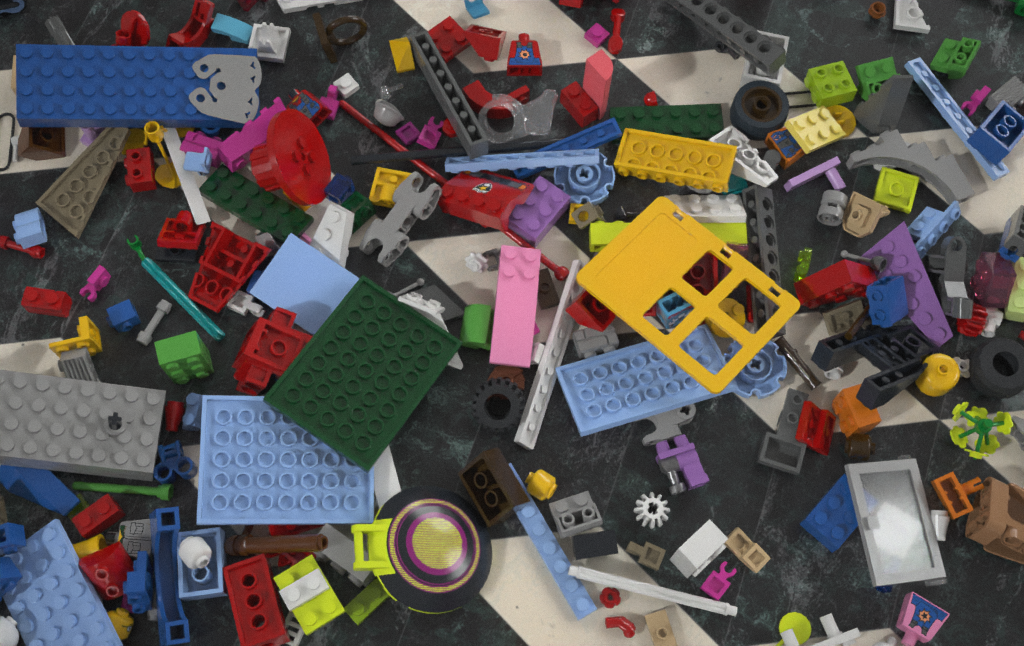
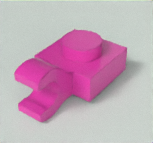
M330 85L327 98L321 96L320 100L333 111L326 119L334 121L340 105L339 101L336 100L339 91H337L338 86Z
M986 85L981 91L977 89L970 97L972 101H965L960 107L961 110L968 108L970 113L967 116H972L991 89Z
M99 265L87 279L89 283L80 290V295L84 297L87 293H91L87 299L91 303L97 298L96 291H100L102 287L109 283L111 278L109 272Z

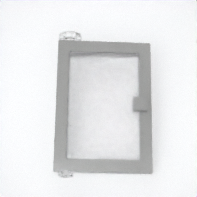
M908 454L899 456L898 460L845 465L873 587L923 580L926 587L947 584L946 573L916 458L911 459V455Z

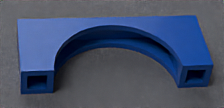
M179 506L159 508L150 513L149 518L160 646L190 642L188 619L185 617L181 599L179 598L177 571V539L180 530Z

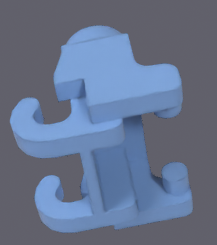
M190 393L186 397L187 407L182 418L183 430L199 431L201 429L203 395Z

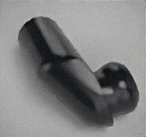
M717 41L714 47L718 53H727L734 60L741 56L723 42Z

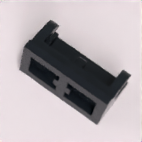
M615 530L571 536L573 553L576 560L618 554Z

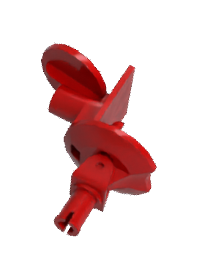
M129 10L124 13L121 19V30L116 31V43L111 46H146L150 40V29L145 17L136 10Z

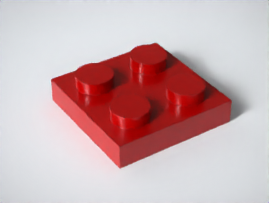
M451 16L428 31L445 63L471 46L464 35L465 31Z

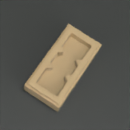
M665 609L644 616L654 646H678Z

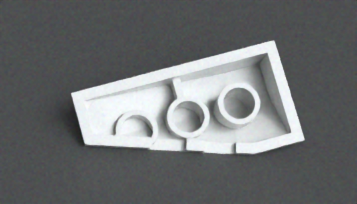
M732 125L708 140L710 142L737 146L738 150L731 174L763 187H768L778 179V175L770 165L760 159L758 150L756 148L752 149L748 144L749 139Z

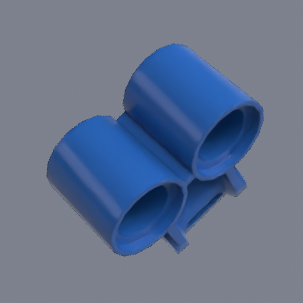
M176 440L175 443L166 446H158L162 463L155 466L153 475L161 484H173L178 474L183 479L195 477L198 471L197 466L189 457L184 456L180 440ZM190 464L189 470L182 472V467ZM165 470H169V475L166 478H161V474Z

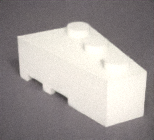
M329 204L310 246L345 268L355 214L338 204Z

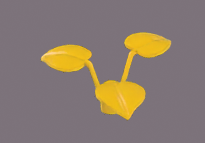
M156 121L146 123L144 131L138 128L129 129L131 134L121 153L126 156V150L144 148V146L148 145L149 138L151 142L157 143L167 163L157 168L155 172L157 182L161 186L172 189L181 186L173 161L170 163L161 144L164 137L163 132L168 130L163 125L159 126ZM176 128L179 138L185 137L188 131L193 132L195 128Z

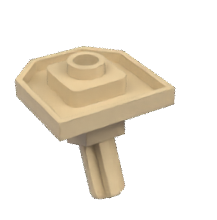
M853 191L844 210L843 229L856 237L863 238L873 233L879 218L886 217L890 214L887 206Z

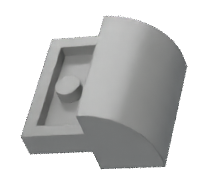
M588 491L549 503V509L561 539L603 524L597 506L593 503Z

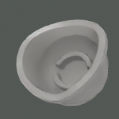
M378 99L375 102L374 117L381 124L392 127L400 121H404V117L393 104L382 99Z

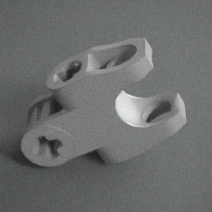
M694 403L643 418L651 420L656 426V430L643 438V445H655L664 440L669 442L675 437L682 435L679 427L692 421L696 412ZM683 409L684 412L688 411V414L681 413V410Z

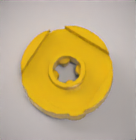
M725 298L718 307L744 327L745 312L743 305L734 299ZM705 319V323L713 335L721 338H730L727 333L712 321Z

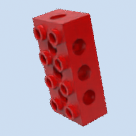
M265 553L223 567L240 645L279 646L290 642L271 562Z

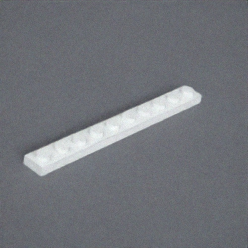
M573 260L514 439L515 443L527 450L534 449L557 378L555 368L561 365L575 322L565 309L584 290L576 281L577 273L586 265L580 260Z

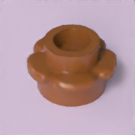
M874 2L870 5L868 13L873 18L880 19L886 15V6L882 2Z

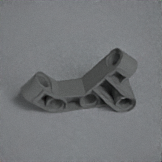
M948 236L941 244L940 255L926 254L923 266L926 272H933L935 274L943 313L954 318L971 319L974 300L967 297L964 284V276L968 274L969 256H966V242L959 236ZM956 240L957 248L952 250L951 243Z

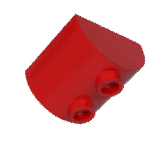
M120 541L79 559L80 567L103 600H112L124 595L123 582L127 581V572H134L133 561Z

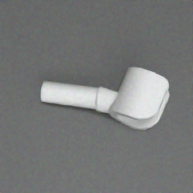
M19 135L11 138L14 150L13 162H18Z

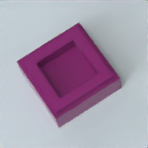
M411 121L395 131L406 147L416 142L420 135L419 130Z

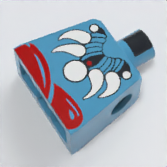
M676 292L656 302V314L666 329L679 324L694 309L691 304Z

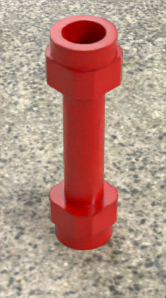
M0 235V248L15 249L29 253L31 257L42 259L45 255L44 247L35 245L23 249L21 244L17 245L9 237Z

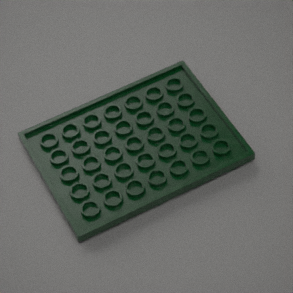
M362 275L265 395L263 402L366 473H369L455 356L463 342L407 304L398 301V298Z

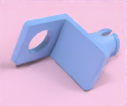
M205 147L203 153L187 152L183 169L197 172L200 176H206L210 172L213 157L209 148Z

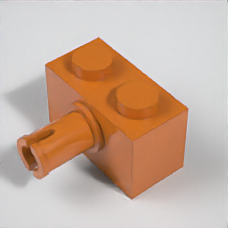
M954 472L931 481L942 505L948 511L950 520L973 511L974 509L967 496L984 489L983 483L975 487L973 486L981 482L978 476L960 484Z

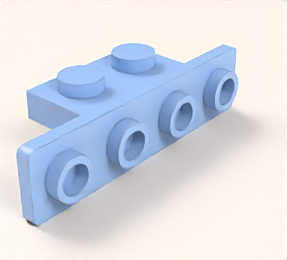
M954 200L944 212L927 206L908 227L911 238L917 241L915 247L920 259L936 244L941 235L947 232L949 226L960 217L961 210L958 201Z

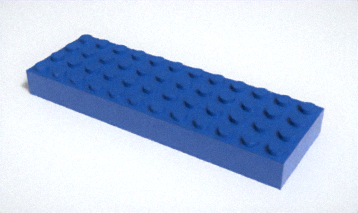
M16 44V118L20 127L144 128L146 123L156 121L159 126L163 125L164 128H243L245 125L243 123L201 113L190 102L189 94L199 87L205 88L212 97V101L217 102V99L209 90L210 79L221 72L217 68L208 78L201 79L196 75L192 66L196 61L211 54L256 56L257 58V49ZM252 62L250 66L255 69L254 62ZM205 64L200 66L202 72H207L209 69ZM256 76L250 78L253 83ZM223 82L217 84V88L220 90L226 87ZM258 87V88L255 90V92H256V94H257V96H258V98H259V87ZM199 94L197 95L196 100L198 102H203L205 100L204 95ZM260 103L255 118L252 121L260 116ZM250 112L245 113L246 118H248Z

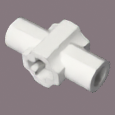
M986 298L985 304L982 306L986 308L988 313L985 329H982L981 333L984 337L995 336V330L999 328L1003 319V313L998 310L999 301L996 298Z

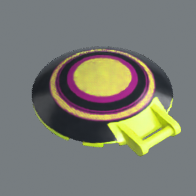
M416 486L405 489L384 503L372 524H355L351 526V533L354 534L355 550L353 570L373 571L387 594L395 601L398 600L408 606L411 610L428 614H439L458 609L471 601L480 592L490 573L492 544L486 524L477 510L467 500L450 490L436 486ZM363 534H367L368 561H364Z

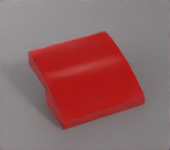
M804 401L795 439L798 442L807 444L806 447L822 455H828L836 417L829 410L818 408L812 401Z

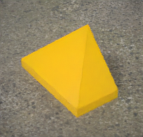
M408 38L389 40L397 73L415 70Z

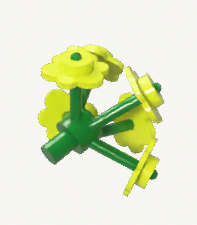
M969 403L957 404L952 411L954 415L952 420L957 422L961 416H964L968 420L967 425L969 427L974 426V428L965 432L963 428H959L956 425L953 426V429L950 430V435L954 444L959 445L962 449L964 448V451L970 452L969 456L973 457L974 460L977 458L982 459L983 456L989 457L988 454H994L996 448L1000 447V443L995 435H989L988 432L991 431L992 427L997 426L998 432H1003L1005 435L1010 434L1013 427L1011 415L1008 412H997V416L994 417L992 422V420L988 419V412L985 408L978 409V407L974 406L971 408V411L965 412ZM975 432L979 434L978 439L974 442L975 451L965 449L966 443H968L966 436Z

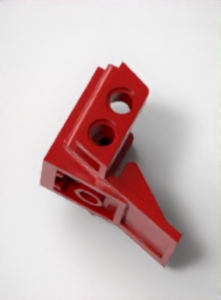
M277 306L266 319L259 317L247 331L232 365L233 368H236L233 377L239 381L235 390L257 396L266 387L271 374L276 375V379L282 376L313 337L291 328L297 313Z

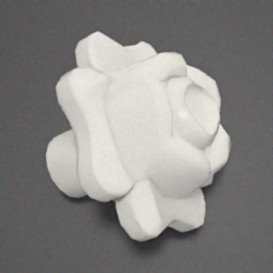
M471 252L469 256L465 257L466 267L471 269L472 272L482 273L488 267V259L482 256L480 252L477 254Z

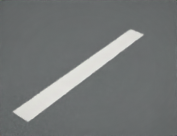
M165 128L168 131L163 132L164 140L196 225L210 222V217L192 171L183 169L186 154L180 150L181 141L176 128Z

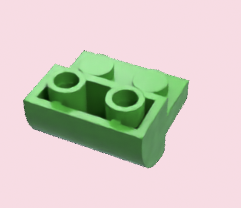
M963 37L961 41L945 38L930 64V70L947 73L948 79L962 78L981 47V41Z
M893 57L855 66L860 84L857 85V89L865 101L869 99L868 96L871 93H877L880 90V86L891 76L900 75V73H896Z
M471 304L465 307L459 339L463 342L462 346L473 349H491L494 318L492 306Z

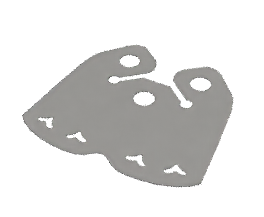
M211 54L193 64L194 72L201 79L208 78L217 68L221 70V72L210 79L209 90L217 99V102H213L212 97L202 87L196 88L189 94L190 102L201 113L243 124L255 118L259 106V98L255 90L259 87L262 80L261 66L256 56ZM252 62H254L255 69L250 66ZM205 64L209 69L207 72H202L200 66ZM256 76L253 83L250 78ZM223 82L226 87L220 90L217 88V84ZM197 95H204L205 100L198 102L196 100ZM250 112L248 118H246L245 113Z

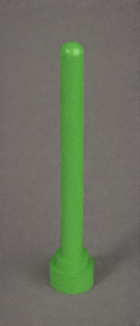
M74 482L72 484L74 490L156 495L157 498L167 501L172 500L174 493L173 484L167 483L158 485V487Z

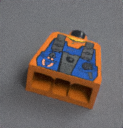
M786 127L768 133L764 141L769 150L773 149L780 153L781 160L779 164L784 170L806 154Z

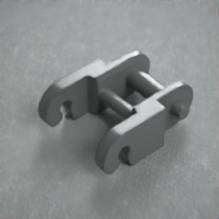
M495 248L482 254L484 257H487V255L489 257L494 256L497 261L496 265L488 267V271L491 272L492 269L494 271L498 270L500 250Z

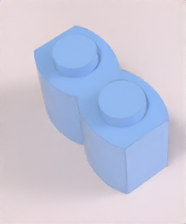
M38 207L14 215L15 221H12L16 233L13 235L17 245L21 244L23 249L47 242L45 220Z

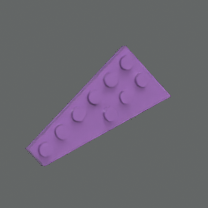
M903 221L861 257L872 259L875 256H882L887 258V266L882 273L874 270L877 280L884 276H904L909 312L907 316L929 340L940 347L951 339L953 334L905 221ZM858 260L861 264L870 266V263Z

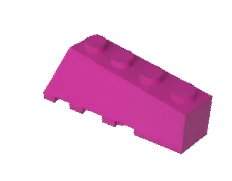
M279 97L273 100L275 104L269 109L263 108L260 111L261 115L254 121L250 119L246 122L240 133L235 131L217 146L218 158L232 172L244 168L250 162V154L253 152L252 148L255 145L267 142V129L271 118L276 113L286 110Z

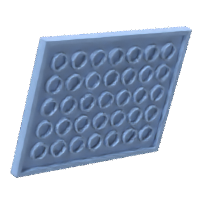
M203 395L197 525L372 524L374 521V466L369 473H366L264 403L263 398L265 396Z

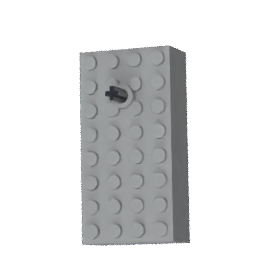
M0 370V465L153 481L166 391Z

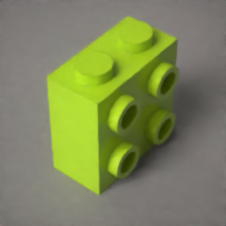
M844 61L808 69L807 75L804 78L805 86L811 91V99L813 103H816L817 108L853 101L857 92V88Z

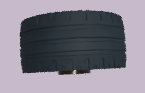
M756 80L746 83L736 93L730 108L732 126L750 140L765 141L768 133L783 128L789 113L787 95H785V92L780 87L769 81Z

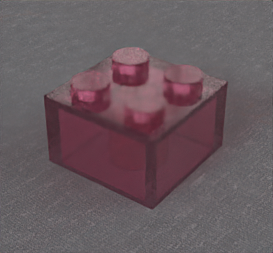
M982 252L980 259L976 261V271L974 276L971 277L970 285L973 287L975 296L982 307L1006 308L1017 274L1010 261L1004 259L1000 253Z

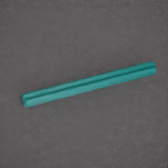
M147 257L141 262V265L216 341L220 342L225 338V333L188 298L152 259Z

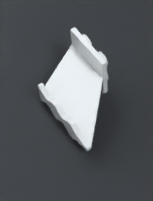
M415 292L399 296L398 301L407 304L448 332L440 314L444 312L445 308L440 306V302L432 299L429 301L424 300L422 295ZM457 352L448 365L462 370L463 363Z

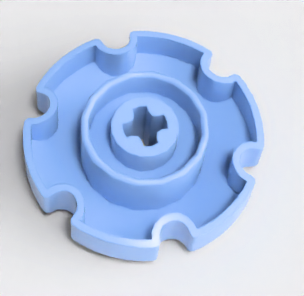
M599 152V163L592 166L577 164L573 167L565 165L556 166L553 182L556 187L571 196L570 204H582L589 201L594 205H598L608 198L609 192L607 190L613 189L615 172L612 165H606L607 157Z
M735 340L728 347L730 353H724L723 355L726 363L742 348ZM770 340L734 378L738 385V390L733 391L734 393L747 399L752 394H755L758 399H763L774 394L781 385L778 381H783L787 374V362L784 355L777 354L779 347Z

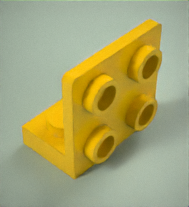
M88 316L79 317L80 325H77V331L80 337L49 343V349L59 358L62 352L87 347L90 356L102 352L100 330Z

